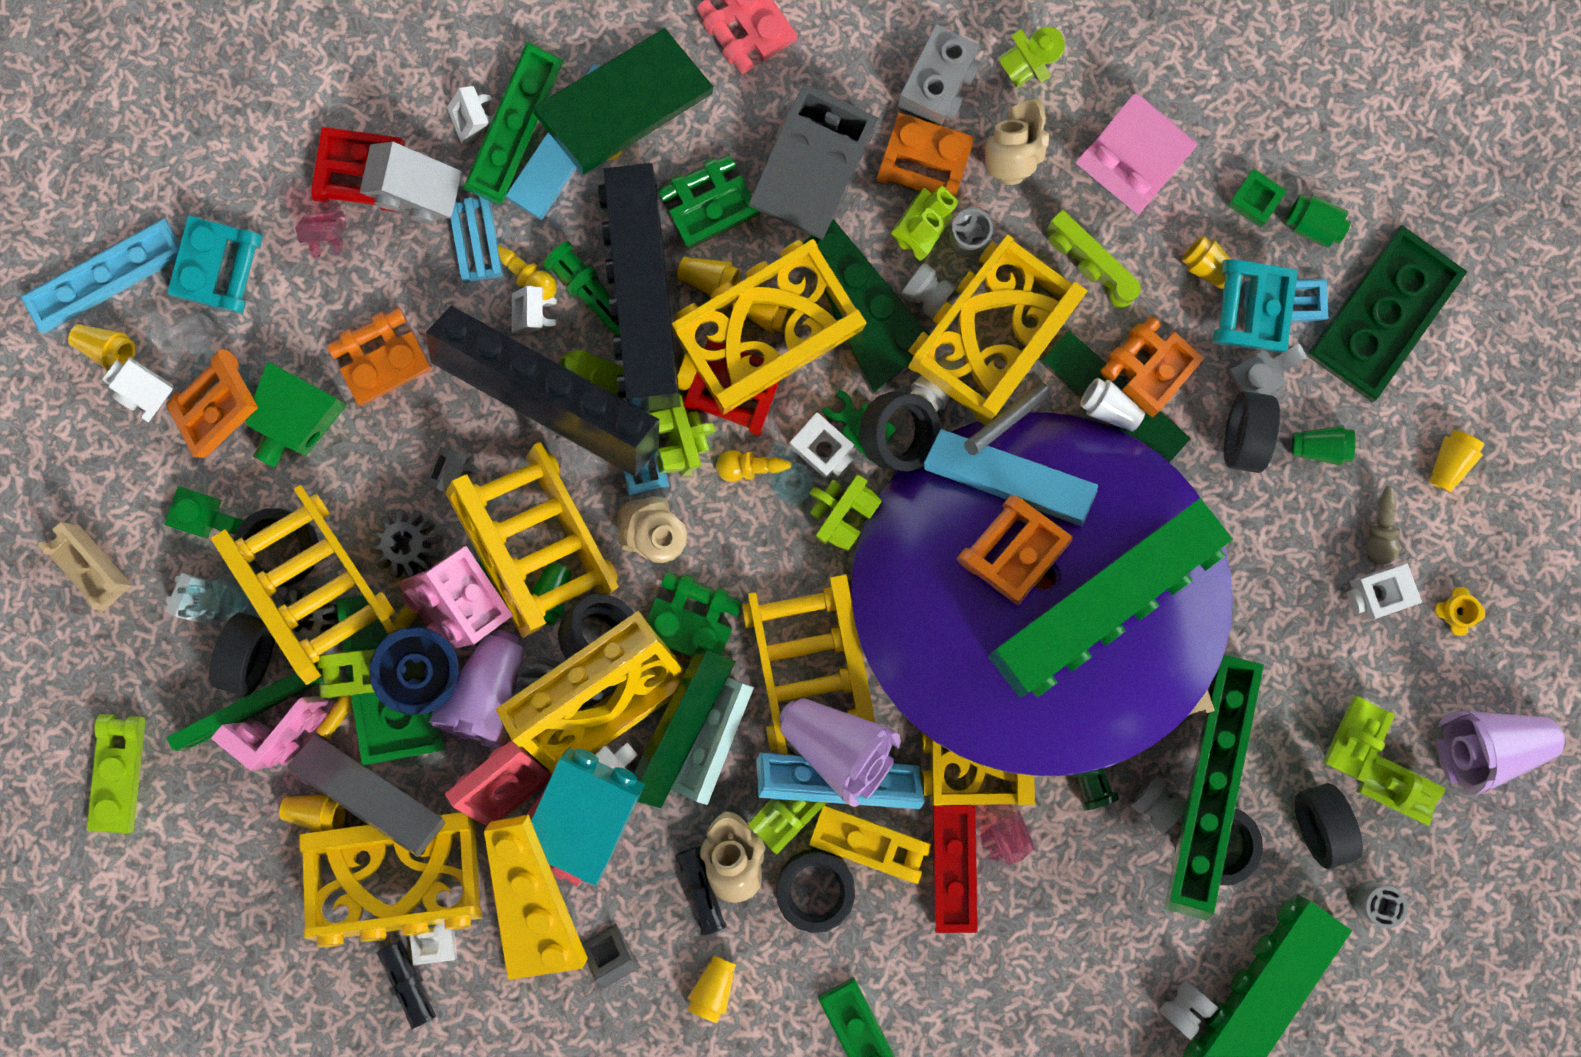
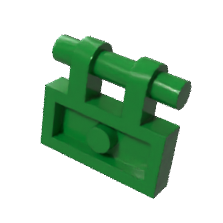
M730 154L717 160L712 157L702 162L703 167L684 176L679 173L670 178V183L657 189L663 203L677 197L682 203L669 210V214L687 250L760 215V211L749 206L752 195L742 175L726 182L723 176L736 169ZM711 181L714 189L696 198L693 197L691 190Z
M667 571L661 587L676 592L672 603L658 598L655 599L647 619L648 624L667 647L693 657L699 645L723 654L733 628L718 623L722 611L737 617L743 601L730 597L729 591L719 587L715 591L695 582L694 577L683 574L681 577ZM688 597L710 606L706 618L684 609Z

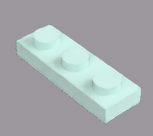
M727 678L671 789L695 802L708 805L754 687L733 678Z

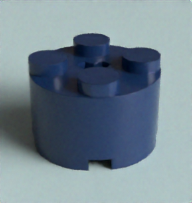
M419 626L404 627L387 635L376 647L370 663V680L376 696L388 708L403 714H425L438 709L453 694L459 676L458 658L450 643L437 632ZM411 659L414 663L421 660L425 662L426 665L421 669L424 675L422 679L417 680L413 676L408 679L403 677V674L406 672L404 663L407 660Z

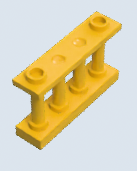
M541 442L534 444L525 457L529 465L482 486L478 484L472 485L466 474L452 480L445 492L498 594L513 616L511 618L522 639L538 632L546 624L543 618L546 616V611L593 588L597 590L598 594L611 595L619 587L616 583L618 577L614 566L608 559L604 560L559 476L560 469L555 456L549 451L546 452ZM536 479L538 480L548 501L500 523L496 520H491L485 509L487 501ZM555 515L558 517L568 537L519 560L516 557L511 558L504 545L506 538ZM576 551L587 572L586 574L540 596L530 594L524 582L527 574Z
M299 485L294 488V491L302 502V507L245 541L242 537L234 541L226 529L210 539L297 675L308 685L321 677V674L314 665V663L321 660L319 655L377 619L380 620L387 633H391L396 629L389 617L396 612L383 592L374 596L323 519L330 515L317 493L309 497L303 487ZM311 520L315 522L325 537L266 574L264 571L256 574L249 562L256 559L254 554ZM335 552L346 572L289 607L284 604L277 608L270 597L277 592L276 587ZM352 587H358L369 605L311 641L306 638L299 642L292 629L299 626L297 621Z
M846 574L830 577V587L823 588L822 593L759 605L757 593L754 592L748 594L750 603L742 604L746 628L755 627L774 724L766 726L770 751L779 750V754L788 755L786 744L790 742L781 733L782 723L779 722L781 715L779 702L843 690L844 694L852 693L855 708L847 710V713L876 723ZM826 608L827 612L835 611L838 627L832 628L831 633L767 646L762 621ZM835 649L836 653H844L846 668L839 669L840 674L779 686L774 684L770 663L772 661Z

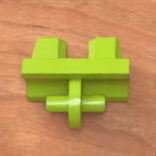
M1042 27L1031 36L1030 41L1022 28L1011 35L1016 45L998 57V60L1017 88L1034 76H1037L1041 83L1050 78L1051 75L1045 64H1052L1062 57L1065 51V40L1062 33L1053 27Z
M940 186L932 194L925 187L917 193L891 232L900 248L913 250L915 257L919 261L923 260L930 253L953 216L951 212L958 204L957 199L943 186Z
M680 395L681 407L651 410L647 413L659 419V435L668 433L671 446L660 448L655 452V461L659 473L679 472L680 477L692 475L694 473L693 470L702 466L698 454L709 451L706 437L716 433L714 423L702 424L698 411L686 414Z
M857 474L839 502L834 499L842 488V485L838 482L831 480L825 491L815 486L812 487L809 494L817 502L810 511V514L820 520L827 508L832 510L816 534L815 539L824 545L830 542L836 547L849 551L861 533L843 521L849 509L852 508L865 518L870 519L882 502L872 490L866 487L868 482L866 479Z
M1353 695L1322 763L1360 782H1365L1378 752H1382L1385 746L1383 741L1396 714L1380 708L1359 696Z
M1377 755L1365 782L1359 783L1356 792L1423 825L1429 826L1435 806L1443 796L1446 788Z
M770 799L747 824L777 855L827 802Z

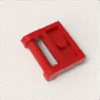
M322 127L311 190L313 201L327 203L329 199L375 205V198L360 193L361 187L331 183V174L333 172L363 177L370 145L395 142L405 147V141L401 137ZM381 208L382 211L395 212L394 210Z
M708 339L704 349L718 351L725 349L726 345ZM748 352L740 353L741 359L752 355L749 358V363L753 367H759L764 362V358ZM726 358L706 361L722 388L725 390L730 387L731 382ZM696 372L687 393L684 407L691 412H695L698 409L749 428V433L760 436L780 381L751 398V400L758 402L755 413L736 407L723 415L715 399L703 394L705 383L698 372Z

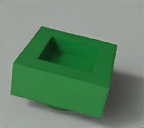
M1253 168L1227 206L1261 228L1267 222L1287 190Z

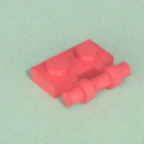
M704 0L696 8L704 19L702 25L708 34L715 35L724 48L722 54L729 64H735L741 74L749 72L754 67L753 62L747 55L754 49L757 50L765 62L797 40L796 32L773 0H722L726 6L722 10H716L710 0ZM736 20L746 36L742 39H736L727 25Z

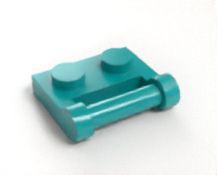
M188 215L167 294L170 297L243 315L246 302L242 301L255 250L256 248H261L263 236L249 230L236 229ZM229 241L239 244L227 293L224 296L215 294Z
M1223 260L1221 273L1225 275L1219 328L1214 330L1213 343L1273 352H1286L1288 349L1298 270L1243 260ZM1242 276L1251 278L1244 332L1235 331Z

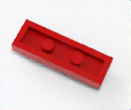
M932 805L935 933H978L976 806Z

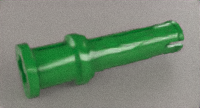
M569 241L560 244L546 257L542 266L547 271L552 270L567 286L566 292L570 296H574V298L579 296L615 336L620 335L619 322H612L611 313L609 312V297L612 296L597 281V271L592 266L587 267L572 251L573 245Z

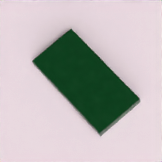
M663 28L535 105L534 115L582 175L712 95L714 86L670 33Z
M1400 225L1308 351L1307 357L1370 402H1375L1468 271Z

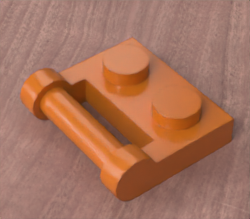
M898 112L876 182L888 185L890 181L918 191L925 187L931 194L940 186H943L956 198L975 137ZM896 158L950 174L948 183L894 166Z
M219 349L210 358L211 364L182 393L176 392L166 401L167 409L193 457L206 458L258 408L237 370V367H239L237 359L225 349ZM220 379V381L194 406V404Z
M1011 494L1002 505L1004 510L970 549L965 548L960 553L957 561L967 571L978 575L1018 606L1071 544L1073 537L1024 500ZM1017 520L1024 522L1026 526L993 565L987 562L984 558Z

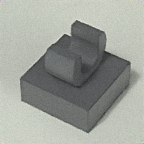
M440 447L425 485L446 492L451 481L459 478L462 472L467 471L478 474L479 469L475 465L465 462L467 456Z

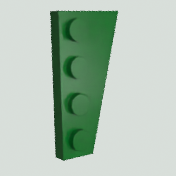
M363 595L336 600L339 623L369 605ZM377 619L343 640L344 652L376 649L378 644L389 634L380 620ZM346 665L348 681H354L352 665ZM375 692L351 695L362 766L447 750L438 728L432 726V723L429 722L432 716L431 712L412 715L391 710L379 700Z

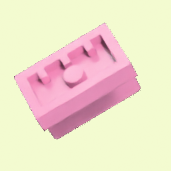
M1135 93L1096 141L1081 155L1076 164L1139 215L1197 147V142L1141 95Z
M467 546L459 548L429 570L405 578L399 583L403 591L401 596L406 606L412 612L419 614L427 626L425 628L440 634L450 643L453 649L475 644L513 616Z
M320 696L301 697L273 731L258 721H255L253 724L251 722L225 724L217 730L211 739L250 771L277 766L278 763L285 765L299 750L300 746L296 741L305 730L309 733L312 732L326 717L327 713L323 711V708L329 700L327 698H320Z

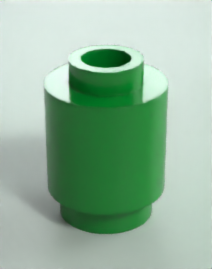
M1300 194L1292 205L1285 224L1293 227V233L1329 248L1333 242L1340 244L1350 228L1351 221L1346 220L1347 210L1317 196L1310 195L1308 198Z

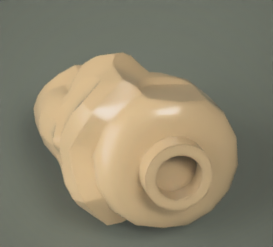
M1031 99L1011 107L1008 120L996 124L994 134L986 141L985 169L990 176L999 179L1002 184L1016 185L1021 183L1024 178L1033 174L1036 171L1037 164L1045 159L1049 143V133L1043 130L1046 117L1043 104L1039 100Z
M652 496L646 499L631 500L619 508L617 513L618 541L623 550L636 552L645 559L655 563L672 561L682 553L687 541L686 527L671 512L665 498Z
M724 812L717 816L708 828L707 839L702 844L700 857L706 864L707 878L716 896L726 902L738 903L748 900L760 889L762 881L761 864L766 847L757 834L750 832V826L745 820L733 812Z

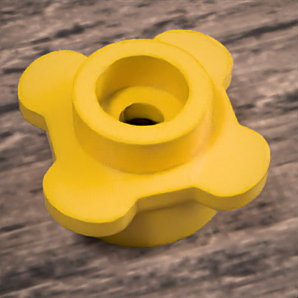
M1457 587L1452 590L1450 598L1445 602L1436 604L1435 614L1450 625V631L1453 635L1464 636L1468 633V628L1475 626L1484 619L1485 609L1475 597L1470 595L1467 588ZM1458 608L1463 609L1462 615L1457 614Z

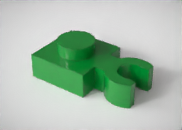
M839 390L836 393V397L844 403V410L840 413H834L825 406L822 409V413L829 421L842 422L846 425L840 433L854 444V448L868 459L861 447L859 436L861 417L868 404L865 403L857 411L853 408L851 397L846 392ZM888 421L885 429L886 442L897 430Z

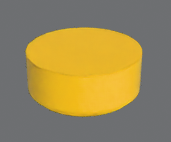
M684 351L677 367L679 389L686 391L690 388L697 370Z

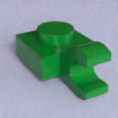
M178 486L164 525L208 539L212 528L219 531L226 529L229 534H236L239 525L244 520L218 512L222 500Z

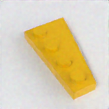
M529 815L490 822L484 830L508 980L583 969L588 959Z

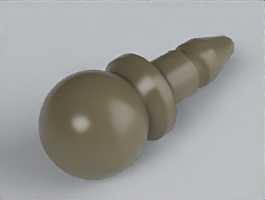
M1391 486L1385 487L1379 499L1378 526H1370L1369 531L1372 536L1366 543L1368 557L1378 564L1391 563L1400 553V543L1396 538L1400 534V529L1393 526L1396 498Z

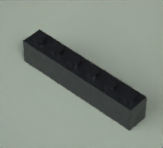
M644 163L603 168L605 184L598 185V194L601 209H608L609 221L602 222V234L605 247L611 246L612 259H605L608 284L615 283L616 297H609V306L612 322H619L620 335L613 336V346L616 361L623 360L624 374L617 375L619 397L627 399V402L644 411L681 407L674 338L671 328L672 320L659 201L653 164Z
M450 306L426 331L430 362L627 473L636 477L658 450L659 419L461 310Z

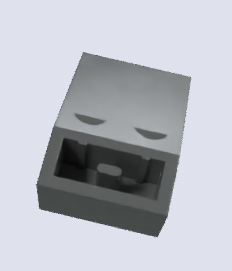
M804 83L786 117L749 206L823 240L871 142L878 117Z

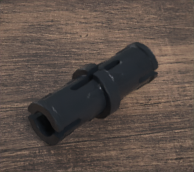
M697 846L675 854V858L678 861L687 888L684 891V895L687 901L691 900L701 930L700 933L701 935H709L726 928L727 924L724 922L716 895L708 881L706 865L700 857L701 847Z
M402 940L377 951L376 954L382 966H384L392 985L389 988L391 995L397 996L411 1030L435 1018L436 1014L421 984L423 977L420 972L416 974Z

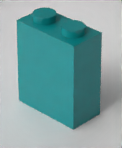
M569 748L559 759L531 822L550 865L596 886L608 867L645 784L638 781L637 776L627 769L621 767L613 769L598 762L599 758L587 750H573Z

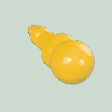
M497 245L501 263L504 266H508V269L518 277L516 284L520 288L526 286L542 287V300H550L555 296L557 283L550 273L539 271V266L536 263L528 265L520 257H516L512 250Z
M737 450L723 452L716 462L718 475L727 482H737L743 478L752 480L755 474L779 473L792 466L790 461L779 457H771L770 459L768 457H755L751 451L742 454Z

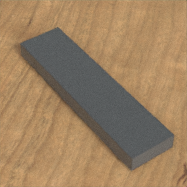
M316 734L287 765L291 773L417 857L422 854L446 824L441 816L365 766H362Z

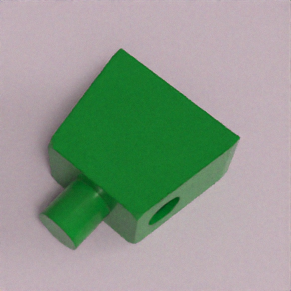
M268 362L253 398L258 408L246 419L247 426L264 435L253 457L275 468L286 448L307 456L342 413L347 404Z

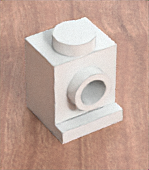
M130 356L124 364L116 360L102 378V381L115 391L112 398L130 410L134 411L137 406L144 409L141 418L147 422L151 420L173 390L171 383Z
M818 412L789 443V448L803 458L825 479L831 473L839 477L854 460L849 455L854 444ZM822 443L829 444L832 448L831 455L826 458L820 457L816 452L817 446Z
M1408 563L1392 565L1349 581L1352 590L1347 592L1348 603L1355 614H1362L1363 620L1377 619L1422 603ZM1374 586L1379 587L1382 593L1378 601L1373 590Z

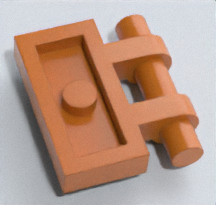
M400 307L386 314L383 311L372 316L373 321L354 331L349 328L339 333V339L327 344L328 351L334 359L349 352L353 362L339 370L359 406H363L433 369L416 335L412 331L398 338L394 328L407 322ZM381 335L386 345L366 355L361 345Z
M1149 316L1142 324H1136L1128 333V340L1122 347L1115 348L1109 354L1107 364L1101 370V374L1106 380L1114 381L1119 374H1125L1131 380L1122 391L1153 418L1205 358L1175 331L1164 341L1156 334L1161 327L1160 322L1155 317ZM1140 350H1145L1151 355L1144 365L1135 357Z

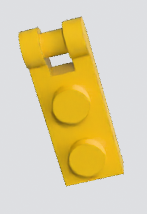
M826 804L821 808L809 841V845L915 884H919L922 871L919 868L924 855H929L932 843L907 835ZM898 846L908 849L904 863L893 861Z

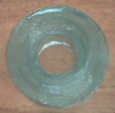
M791 462V468L774 474L773 489L782 501L796 504L809 497L814 481L807 467L800 463ZM791 475H795L801 480V485L796 490H790L785 485L786 479Z

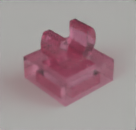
M343 211L303 216L296 225L295 229L299 243L310 242L309 251L313 258H319L321 255V241L331 243L335 255H340L344 244L341 235L346 229Z
M1020 810L1002 816L980 835L982 840L990 837L996 839L1000 849L993 851L988 856L992 861L1004 858L1006 865L1022 861L1035 849Z

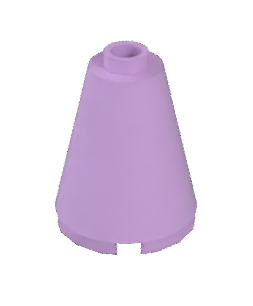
M496 630L494 635L484 636L460 671L451 697L432 712L429 721L432 723V726L464 740L469 738L480 741L482 746L493 749L511 741L496 708L515 696L518 671L524 656V648L518 645L519 638L501 630Z
M806 698L788 703L779 718V722L782 723V735L839 797L853 807L860 805L856 800L857 797L862 795L868 799L879 787L895 760L888 755L892 745L898 749L900 746V735L891 728Z
M1464 710L1447 713L1440 720L1438 727L1445 726L1443 732L1445 741L1439 738L1436 739L1440 765L1446 778L1451 784L1459 783L1465 789L1460 792L1466 795L1485 793L1559 757L1565 743L1562 729L1555 721L1548 717Z

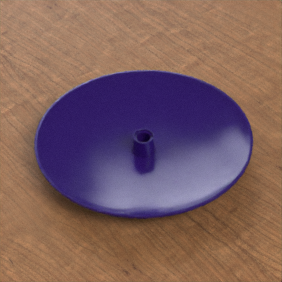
M1028 412L988 445L1098 485L1097 494L1082 527L1040 512L1073 538L1071 544L1044 574V576L1051 580L1053 587L1042 590L1034 586L1018 606L978 575L967 571L957 561L960 553L965 548L970 549L1004 510L1002 505L1007 499L925 470L924 466L910 472L898 470L881 491L878 497L882 502L872 517L866 519L861 530L852 571V605L858 637L870 669L893 704L916 728L953 753L986 767L1030 776H1064L1106 768L1132 758L1164 738L1191 713L1206 693L1217 673L1229 637L1233 594L1231 572L1225 547L1222 548V551L1226 556L1211 568L1204 571L1199 565L1188 573L1193 581L1173 596L1166 590L1156 597L1155 600L1160 606L1146 617L1138 621L1132 615L1121 625L1126 632L1110 644L1104 646L1099 640L1087 650L1092 657L1074 671L1070 672L1064 666L1053 676L1058 683L1037 698L1032 692L1019 698L988 657L1010 638L1200 499L1190 483L1160 454L1136 438L1116 428L1073 415L1048 412ZM976 421L955 429L951 433L969 439L985 425ZM1017 520L984 559L993 565L1026 524Z

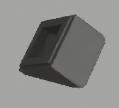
M617 924L582 943L593 978L603 988L610 986L640 968Z

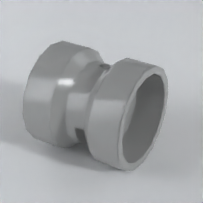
M977 208L962 210L955 217L949 231L948 241L956 254L963 257H974L985 249L993 233V224L990 217L984 211Z
M924 263L903 289L901 296L910 303L917 302L920 304L923 302V313L933 320L943 304L952 297L957 286L949 280L937 282L939 278L936 276L935 270L927 263Z
M1154 773L1132 795L1129 805L1140 814L1151 815V824L1163 833L1181 818L1185 810L1186 799L1179 793H1170L1166 788V782Z
M1372 880L1363 882L1356 888L1353 894L1352 904L1358 916L1381 928L1391 929L1399 926L1408 914V903L1402 892L1382 882Z
M1184 979L1177 987L1178 994L1172 1001H1165L1158 1011L1192 1040L1200 1031L1199 1024L1204 1018H1211L1219 1008L1188 980Z

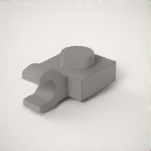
M1299 343L1273 359L1266 350H1263L1229 370L1228 373L1240 392L1247 391L1269 395L1287 384L1281 372L1307 358V355Z

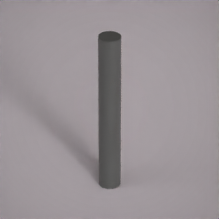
M1038 383L964 443L966 451L971 455L978 454L1050 395L1049 387L1045 383Z

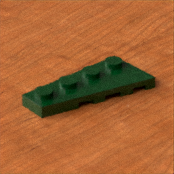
M833 219L823 240L811 235L803 244L814 239L819 251L854 307L860 311L866 321L863 330L847 341L873 395L909 366L914 357L909 350L921 333L924 331L929 336L930 334ZM825 289L823 293L826 295L836 320L839 321L843 316Z

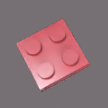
M511 740L509 743L496 748L491 753L489 759L474 771L461 776L457 780L456 785L447 791L445 795L452 807L488 826L492 821L505 818L550 781L552 774L522 746L518 747Z

